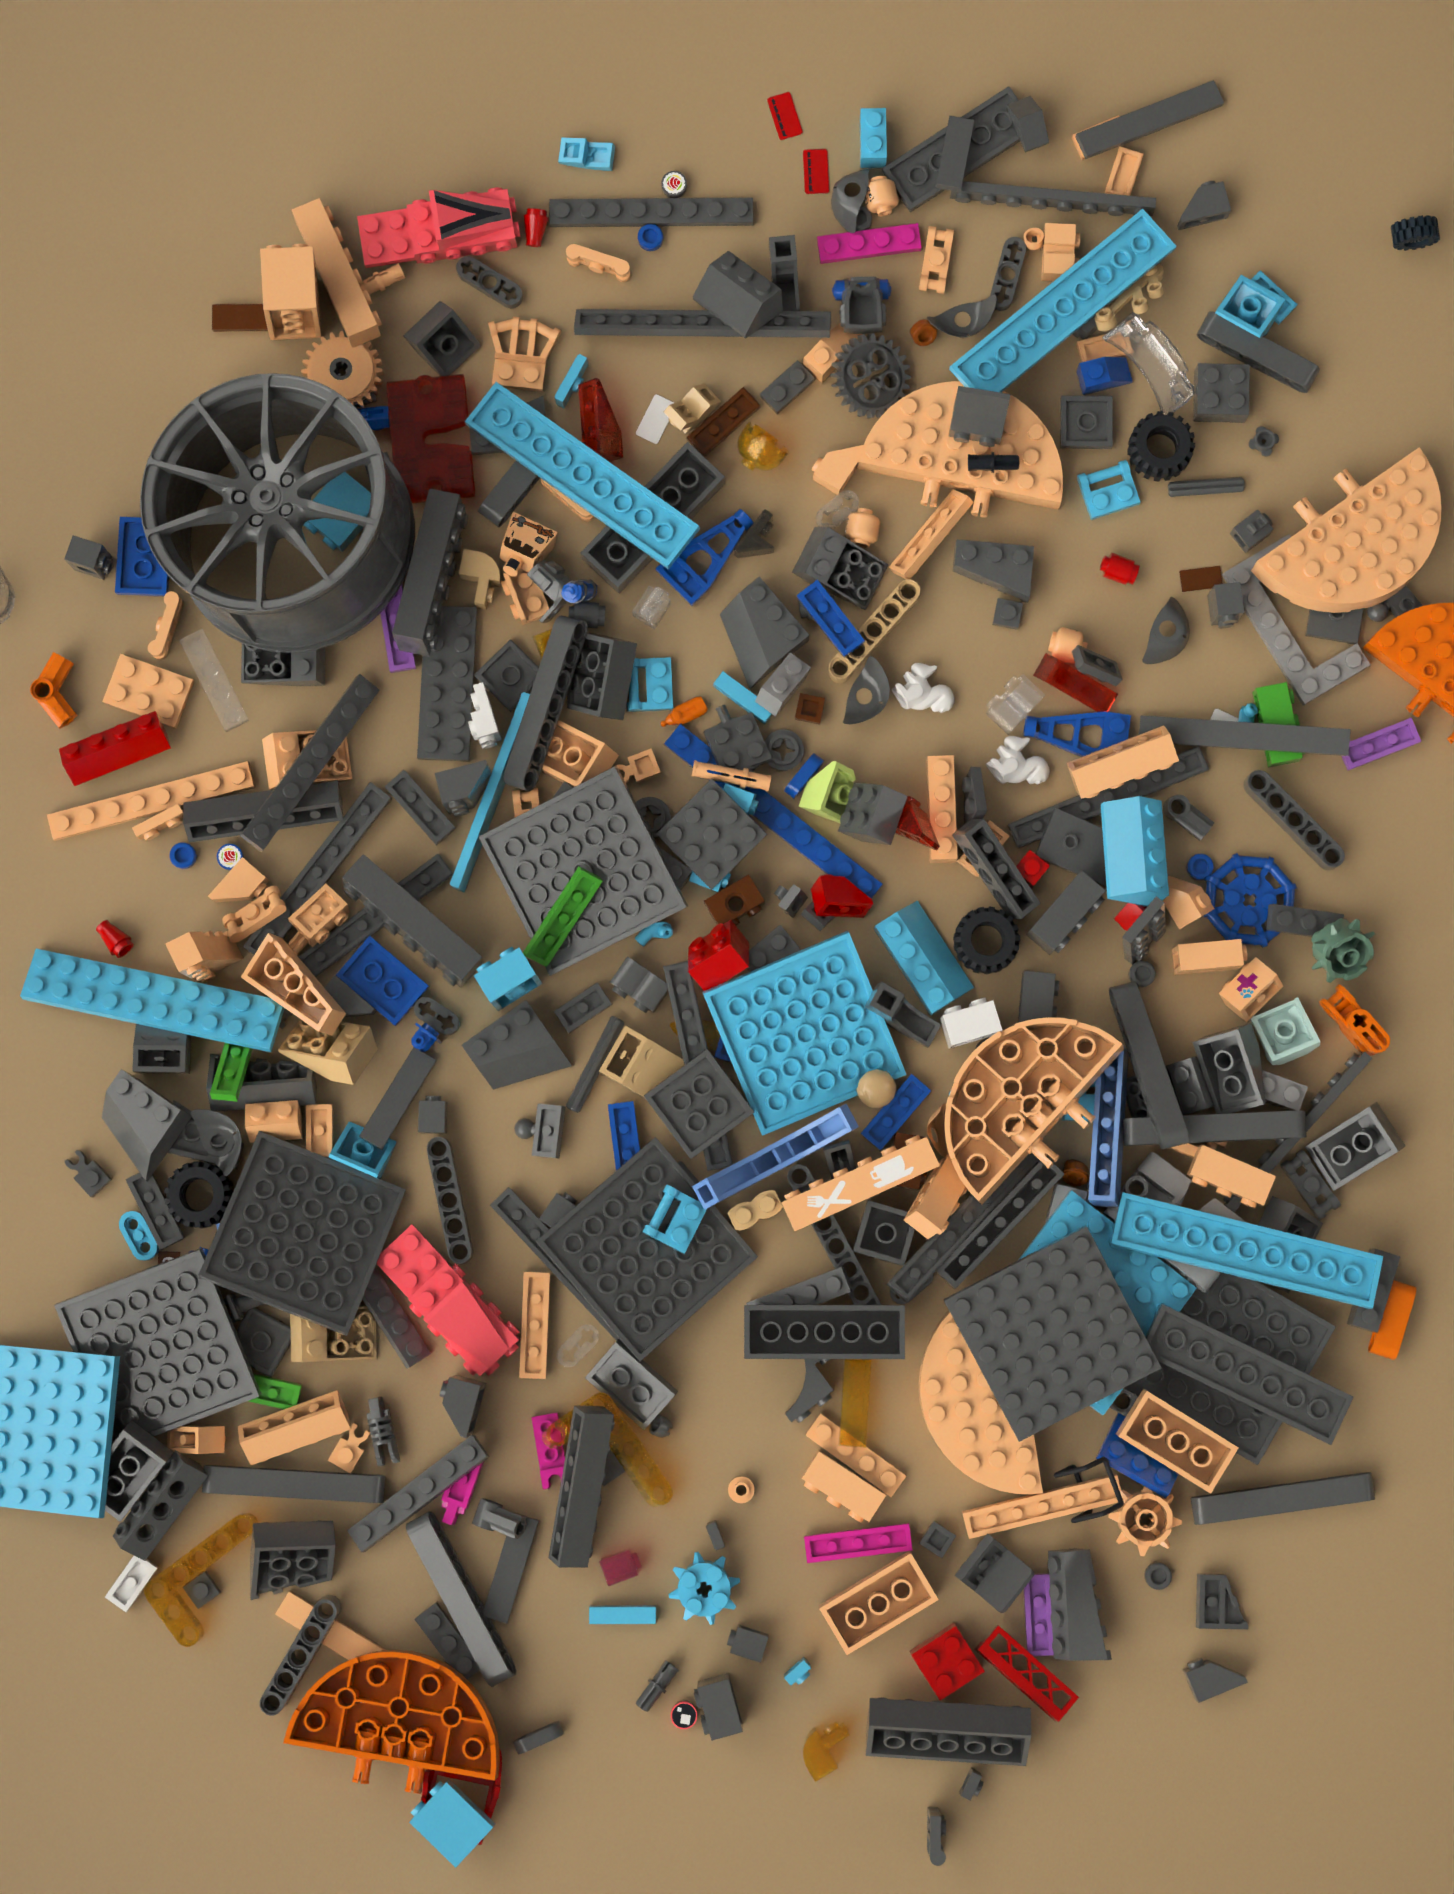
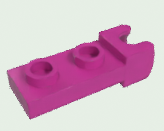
M558 1413L531 1417L543 1490L550 1488L552 1476L559 1475L562 1480L565 1452Z

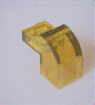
M837 1722L829 1725L823 1730L825 1734L822 1736L815 1727L804 1740V1762L815 1782L838 1769V1764L828 1748L850 1736L844 1722L840 1725Z

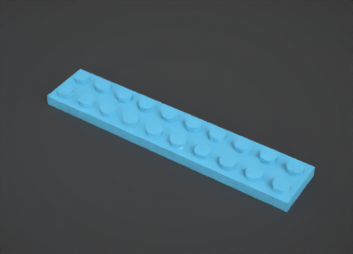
M1141 209L953 363L949 370L964 387L1002 393L1093 318L1100 309L1109 305L1171 254L1177 246L1146 211Z
M495 382L465 420L468 427L667 569L673 565L700 530L698 524L497 382Z
M37 948L20 997L27 1001L266 1052H272L285 1009L269 997Z
M1124 1192L1121 1194L1110 1243L1112 1246L1372 1309L1374 1306L1383 1256Z

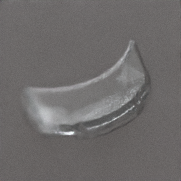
M1132 312L1102 336L1106 342L1125 353L1140 369L1150 384L1158 401L1160 411H1163V415H1167L1168 412H1175L1187 404L1195 394L1194 386L1187 379L1186 373L1189 370L1181 354L1169 340L1168 336L1153 322L1145 323L1139 314Z

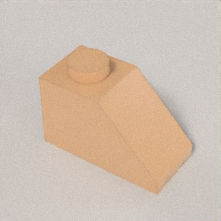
M863 445L828 452L823 459L819 457L812 468V471H814L813 480L839 496L858 468Z
M242 857L208 897L214 902L253 900L255 896L258 898L264 894L265 889L268 888L266 884L269 880Z
M1168 876L1169 896L1162 901L1165 902V906L1179 930L1215 909L1210 897L1201 886Z
M188 1425L167 1431V1447L173 1452L178 1451L186 1454L224 1453L226 1441L225 1426Z

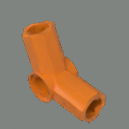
M53 652L39 678L31 684L30 693L58 728L61 729L73 722L78 716L59 692L74 663ZM44 686H49V694L45 697H40V689Z

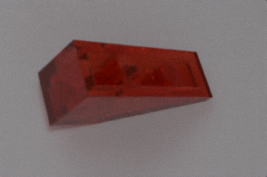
M594 378L578 384L582 443L609 462L623 458L622 432L600 379Z
M1045 653L1033 674L1034 677L1096 712H1108L1118 695L1111 689Z
M908 796L895 833L937 851L940 846L927 813L919 808L921 805L919 801Z

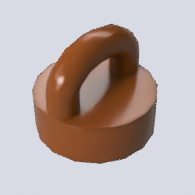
M926 319L916 322L909 331L915 344L919 346L930 345L937 337L936 327Z
M1074 1159L1065 1162L1063 1173L1065 1174L1062 1177L1067 1184L1082 1186L1088 1182L1089 1169L1083 1162Z

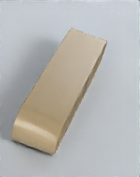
M910 579L903 580L859 628L858 632L865 640V643L861 645L864 649V653L861 656H854L850 653L844 658L840 652L835 655L829 663L828 670L829 677L833 682L841 684L849 680L913 608L920 595V587L917 582ZM905 588H910L915 592V596L910 599L904 598L901 591ZM888 607H893L898 611V615L894 618H889L885 615L884 610ZM871 626H876L881 630V634L877 637H872L867 633V629ZM837 664H842L847 668V672L844 675H837L834 673L833 667Z

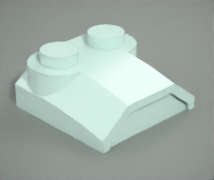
M1298 997L1294 998L1293 1001L1253 1016L1250 1019L1265 1050V1057L1272 1065L1285 1064L1309 1054L1320 1046L1321 1041Z

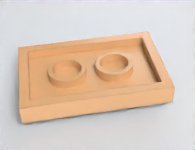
M120 654L102 702L138 716L156 711L162 724L177 729L194 680Z

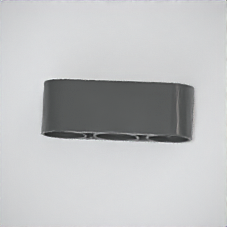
M515 461L482 502L478 512L497 527H501L540 477Z

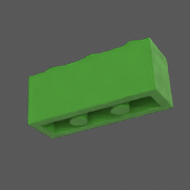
M1287 682L1259 687L1252 692L1254 703L1258 709L1257 718L1259 723L1300 726L1298 715L1293 714L1291 704H1294V694L1292 689H1288ZM1265 751L1268 768L1299 762L1303 758L1302 754H1305Z

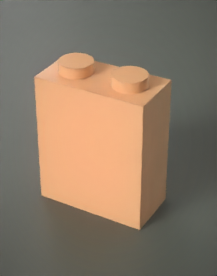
M1241 939L1178 944L1172 949L1174 975L1237 970L1244 965V961H1247L1246 945H1242Z

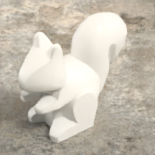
M914 663L911 666L912 674L907 671L903 675L907 684L903 686L901 683H897L896 687L892 688V692L903 708L924 710L931 707L933 712L943 713L953 707L955 698L952 690L946 685L940 684L931 687L927 681V678L935 672L937 666Z
M1008 736L1004 739L1005 747L1000 745L997 749L1001 758L999 760L992 758L986 764L998 782L1002 784L1006 782L1020 783L1027 780L1029 784L1035 783L1038 785L1048 779L1050 769L1044 758L1032 756L1025 759L1020 752L1029 743L1030 738Z

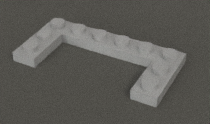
M1288 534L1227 570L1222 576L1227 583H1241L1243 606L1246 615L1304 706L1368 668L1371 664L1358 643L1314 669L1308 662L1261 586L1259 579L1251 572L1259 559L1291 537Z

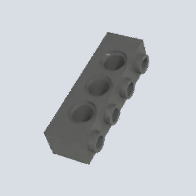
M971 819L952 834L1007 916H1011L1013 919H1022L1041 904L984 819Z
M178 1451L173 1453L156 1478L148 1485L147 1490L139 1501H136L132 1506L131 1512L125 1520L117 1526L113 1537L120 1549L146 1561L207 1478L208 1474L200 1463Z

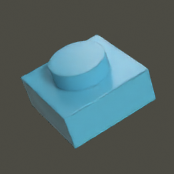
M803 1657L784 1674L785 1680L790 1685H793L795 1682L798 1685L809 1677L810 1673L808 1670L811 1669V1665Z

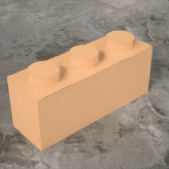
M1204 1145L1198 1146L1187 1173L1188 1176L1193 1177L1191 1182L1205 1188L1207 1184L1217 1188L1216 1193L1231 1198L1233 1194L1242 1198L1240 1203L1254 1209L1256 1205L1264 1206L1276 1178L1275 1175Z
M949 1154L938 1161L939 1167L931 1170L904 1218L906 1223L927 1239L935 1234L940 1235L946 1230L949 1225L948 1217L957 1210L960 1205L957 1202L958 1199L968 1190L959 1178Z
M819 1450L802 1475V1479L806 1481L804 1483L806 1488L816 1494L819 1490L828 1495L826 1500L837 1508H840L841 1505L845 1506L850 1510L848 1515L860 1523L864 1519L870 1522L886 1497L884 1492Z

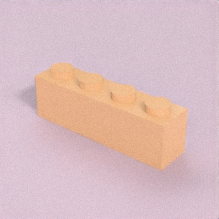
M1163 725L1067 763L1075 789L1082 799L1085 797H1095L1100 791L1108 788L1115 789L1121 787L1124 782L1131 779H1142L1149 772L1157 769H1168L1173 763L1178 762L1179 759L1171 735Z
M954 755L928 756L926 760L930 863H956L958 859L957 842L952 836L957 831Z
M338 1390L239 1425L238 1434L240 1445L250 1465H254L281 1454L292 1452L303 1446L314 1444L325 1438L339 1435L350 1430L351 1427L348 1412Z

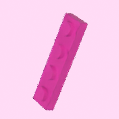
M918 223L855 231V233L847 232L817 236L820 264L921 251L922 248Z
M909 1523L804 1536L807 1563L913 1550Z

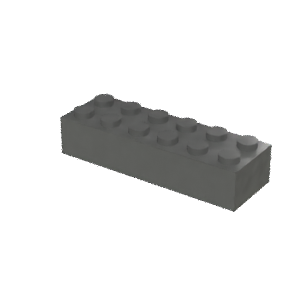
M687 442L644 487L683 515L692 519L725 485V476ZM608 526L580 552L582 560L619 594L653 559Z
M429 489L392 631L399 651L430 656L431 649L436 648L438 641L437 625L442 624L444 617L443 602L448 600L450 594L449 578L455 574V555L460 553L462 547L461 531L466 529L468 524V514L465 512V504L462 503L460 494Z
M364 854L342 877L344 892L355 902L359 899L365 906L364 910L373 918L379 916L385 923L383 926L394 936L397 933L401 935L404 940L403 944L414 953L418 950L424 957L422 960L432 969L439 968L443 973L442 977L453 987L457 984L462 988L477 971L476 969L482 965V956Z
M744 1305V1359H905V1305Z
M884 1697L870 1698L866 1727V1756L1026 1766L1031 1741V1708L995 1706L992 1704L973 1705L964 1702L942 1703L940 1701L926 1702L912 1699L894 1700Z

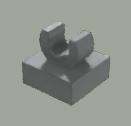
M794 884L789 891L780 885L774 893L781 900L778 904L779 907L792 918H794L808 898L802 889Z

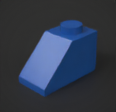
M1101 357L1079 363L1076 371L1083 396L1133 382L1126 357Z

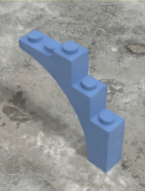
M846 1103L762 1150L707 1177L692 1187L705 1210L820 1150L859 1126Z

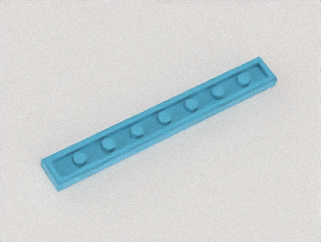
M523 692L521 694L452 876L450 886L458 891L465 892L482 847L479 836L488 831L505 786L503 779L504 771L530 696L528 693Z

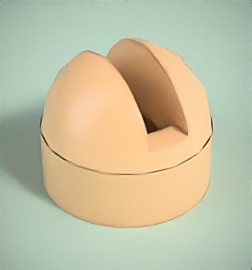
M1030 228L1024 233V242L1029 250H1039L1043 247L1044 233L1041 229ZM1032 237H1037V242H1033Z

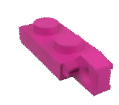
M484 1462L443 1493L441 1507L446 1508L442 1520L443 1523L455 1525L459 1513L465 1514Z

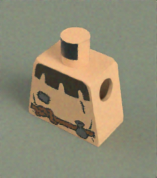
M513 512L502 542L499 557L502 561L506 562L503 567L504 572L510 576H517L520 569L529 572L554 549L558 532Z

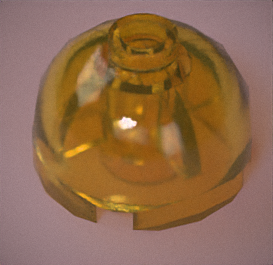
M751 422L746 424L738 437L737 448L739 454L743 457L741 463L752 471L755 468L762 471L776 468L783 462L789 451L784 445L781 449L776 446L778 440L756 424L752 426Z

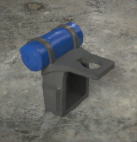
M873 276L851 277L850 280L835 281L832 293L836 301H842L843 303L840 306L839 314L840 326L844 328V333L871 334L882 332L883 326H886L887 319L886 306L882 301L889 299L892 290L888 279H879Z
M543 560L527 573L530 579L554 601L551 608L539 620L541 623L550 622L568 602L574 604L592 600L597 594L596 583L591 579L572 580L564 574L565 569L553 560L549 562Z

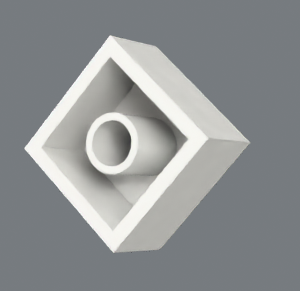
M986 998L972 1001L968 1008L962 1009L961 1005L944 1011L945 1015H942L940 1022L949 1049L991 1037L995 1033L1002 1031L993 1000L987 1002Z

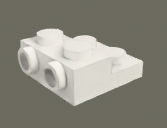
M482 682L473 685L475 693L470 695L476 711L471 713L472 720L468 721L474 740H479L482 749H488L496 746L497 741L502 739L486 688Z

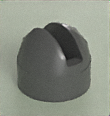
M658 1414L651 1422L649 1431L652 1435L664 1438L670 1435L668 1430L669 1428L672 1429L673 1426L668 1418Z

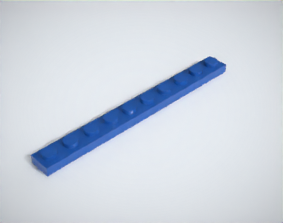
M681 724L664 743V746L692 768L694 760L717 765L710 747ZM707 770L708 773L721 775L720 772ZM734 775V778L747 780L746 777ZM715 781L722 789L724 788L725 782ZM745 787L744 790L757 794L755 800L759 801L754 814L755 818L823 872L833 876H844L871 899L883 885L880 881L765 790Z

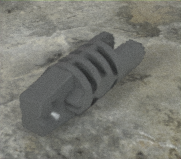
M382 1396L371 1398L368 1400L370 1413H367V1419L377 1466L385 1465L382 1444L386 1443L388 1444L392 1462L398 1463L400 1462V1456L390 1409H385Z

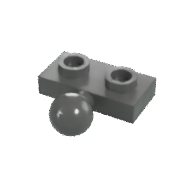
M1405 586L1384 602L1369 607L1367 614L1372 621L1381 622L1386 619L1388 610L1397 617L1423 605Z
M538 1104L535 1124L527 1118L516 1122L514 1131L519 1138L528 1139L534 1135L532 1156L560 1159L565 1106Z

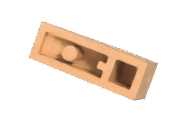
M839 323L830 331V338H822L803 358V366L823 383L836 369L832 366V363L840 361L835 354L843 352L841 346L849 344V339H857L859 335L863 334L844 333V328Z

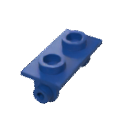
M417 1022L415 1023L419 1029L411 1040L414 1048L421 1052H426L435 1041L440 1044L442 1043L437 1038L440 1033L427 1023H424L423 1026Z

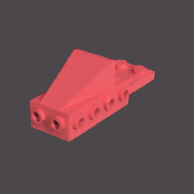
M413 1224L380 1253L376 1264L408 1297V1300L412 1303L409 1308L419 1318L422 1315L424 1316L423 1320L428 1324L427 1327L436 1337L442 1335L446 1339V1348L455 1357L459 1354L466 1361L463 1366L473 1376L476 1373L479 1376H483L485 1373L490 1376L500 1366L497 1361L504 1355L509 1358L519 1348L517 1343L521 1339L517 1334L520 1331L510 1321L505 1323L499 1316L502 1313L492 1301L488 1304L481 1297L484 1294L483 1291L474 1282L470 1285L463 1278L466 1273L456 1263L451 1265Z

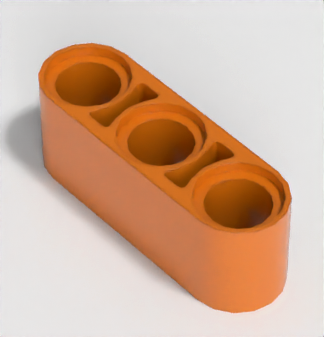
M1393 1280L1378 1333L1372 1332L1368 1352L1392 1360L1396 1359L1416 1296L1415 1286Z

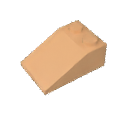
M558 720L541 771L561 783L565 781L574 788L612 768L619 755L605 743Z

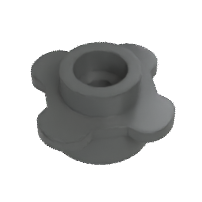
M1260 426L1256 429L1255 437L1250 439L1249 447L1257 449L1265 457L1270 456L1272 447L1279 442V436ZM1262 439H1265V440H1266V443H1265V444H1263V443L1261 442Z

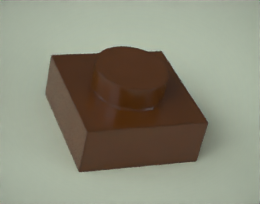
M800 693L795 720L820 725L825 698Z

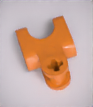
M1339 984L1335 987L1337 992L1327 1000L1322 998L1319 1001L1323 1010L1336 1021L1341 1032L1360 1053L1365 1051L1369 1056H1373L1385 1051L1389 1047L1390 1037L1369 1012L1358 1005L1355 1001L1356 999L1342 985Z

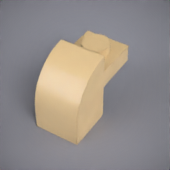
M703 383L694 386L681 401L670 404L664 410V413L669 417V422L675 428L680 429V431L682 430L686 434L704 421L721 401Z
M463 550L459 570L460 578L478 582L474 603L477 608L487 609L488 602L492 603L494 597V588L491 585H502L499 568L489 555L479 551Z

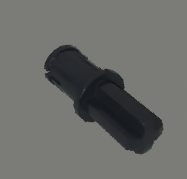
M991 452V455L968 454V471L985 470L994 473V470L1019 469L1018 455H994V452Z

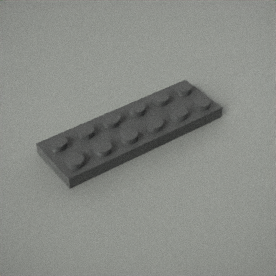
M1009 86L961 117L975 120L964 177L1020 142L1006 107L1007 104L1018 101V98ZM947 126L882 168V172L887 179L894 181L897 194L909 212L917 209L945 190L936 188Z
M442 606L444 617L442 624L437 625L438 641L436 648L431 649L430 656H422L417 759L470 762L471 731L468 721L472 720L473 702L470 694L473 693L478 609L477 607Z

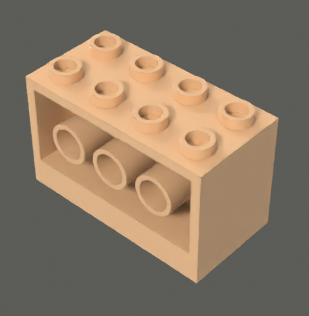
M294 244L292 247L282 248L280 245H268L266 248L260 249L263 310L270 340L320 338L319 288L313 246L308 247L307 244Z

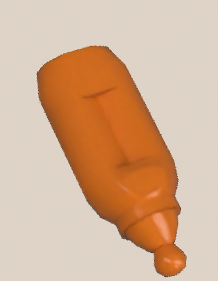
M701 696L694 697L674 707L665 721H661L660 724L662 727L666 725L674 726L676 724L684 725L704 715L708 709Z

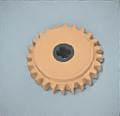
M340 331L339 337H335L333 332H331L330 339L328 340L321 336L322 343L318 345L313 342L312 345L315 350L313 352L306 351L309 360L304 359L302 361L303 365L307 367V369L301 370L302 375L333 389L345 397L353 406L359 404L361 408H364L363 400L366 399L372 402L370 393L378 394L379 391L375 385H382L383 383L378 377L384 375L383 369L377 368L382 365V361L379 358L375 359L379 355L376 349L370 351L373 347L370 341L352 348L348 337H345L343 331ZM342 368L346 371L344 376H341L339 370Z

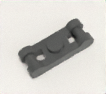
M1300 1150L1295 1154V1158L1290 1161L1285 1160L1280 1165L1310 1210L1320 1221L1326 1217L1325 1213L1331 1209L1336 1210L1341 1206V1203L1325 1183L1305 1151ZM1303 1166L1306 1172L1298 1176L1295 1170ZM1322 1194L1326 1201L1319 1205L1315 1198Z

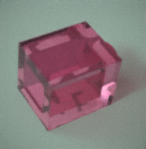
M630 1548L599 1560L608 1586L638 1576V1568L642 1567L637 1552L632 1553Z

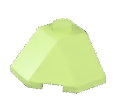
M832 761L806 783L799 807L817 816L840 823L841 816L845 812L849 800V792L854 785L853 781L856 780L854 770L837 761Z

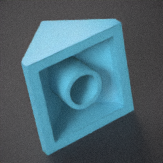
M1240 275L1217 308L1215 314L1261 338L1268 334L1286 299Z
M349 1121L331 1150L329 1158L381 1179L397 1141L389 1139L383 1150L359 1137L364 1127Z

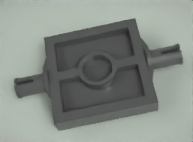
M726 705L717 707L716 711L721 722L717 726L704 730V736L717 765L740 770L748 768L750 772H754L760 765L771 762L772 757L752 712L738 718H731ZM721 773L723 776H729V774ZM746 778L748 781H756V779Z

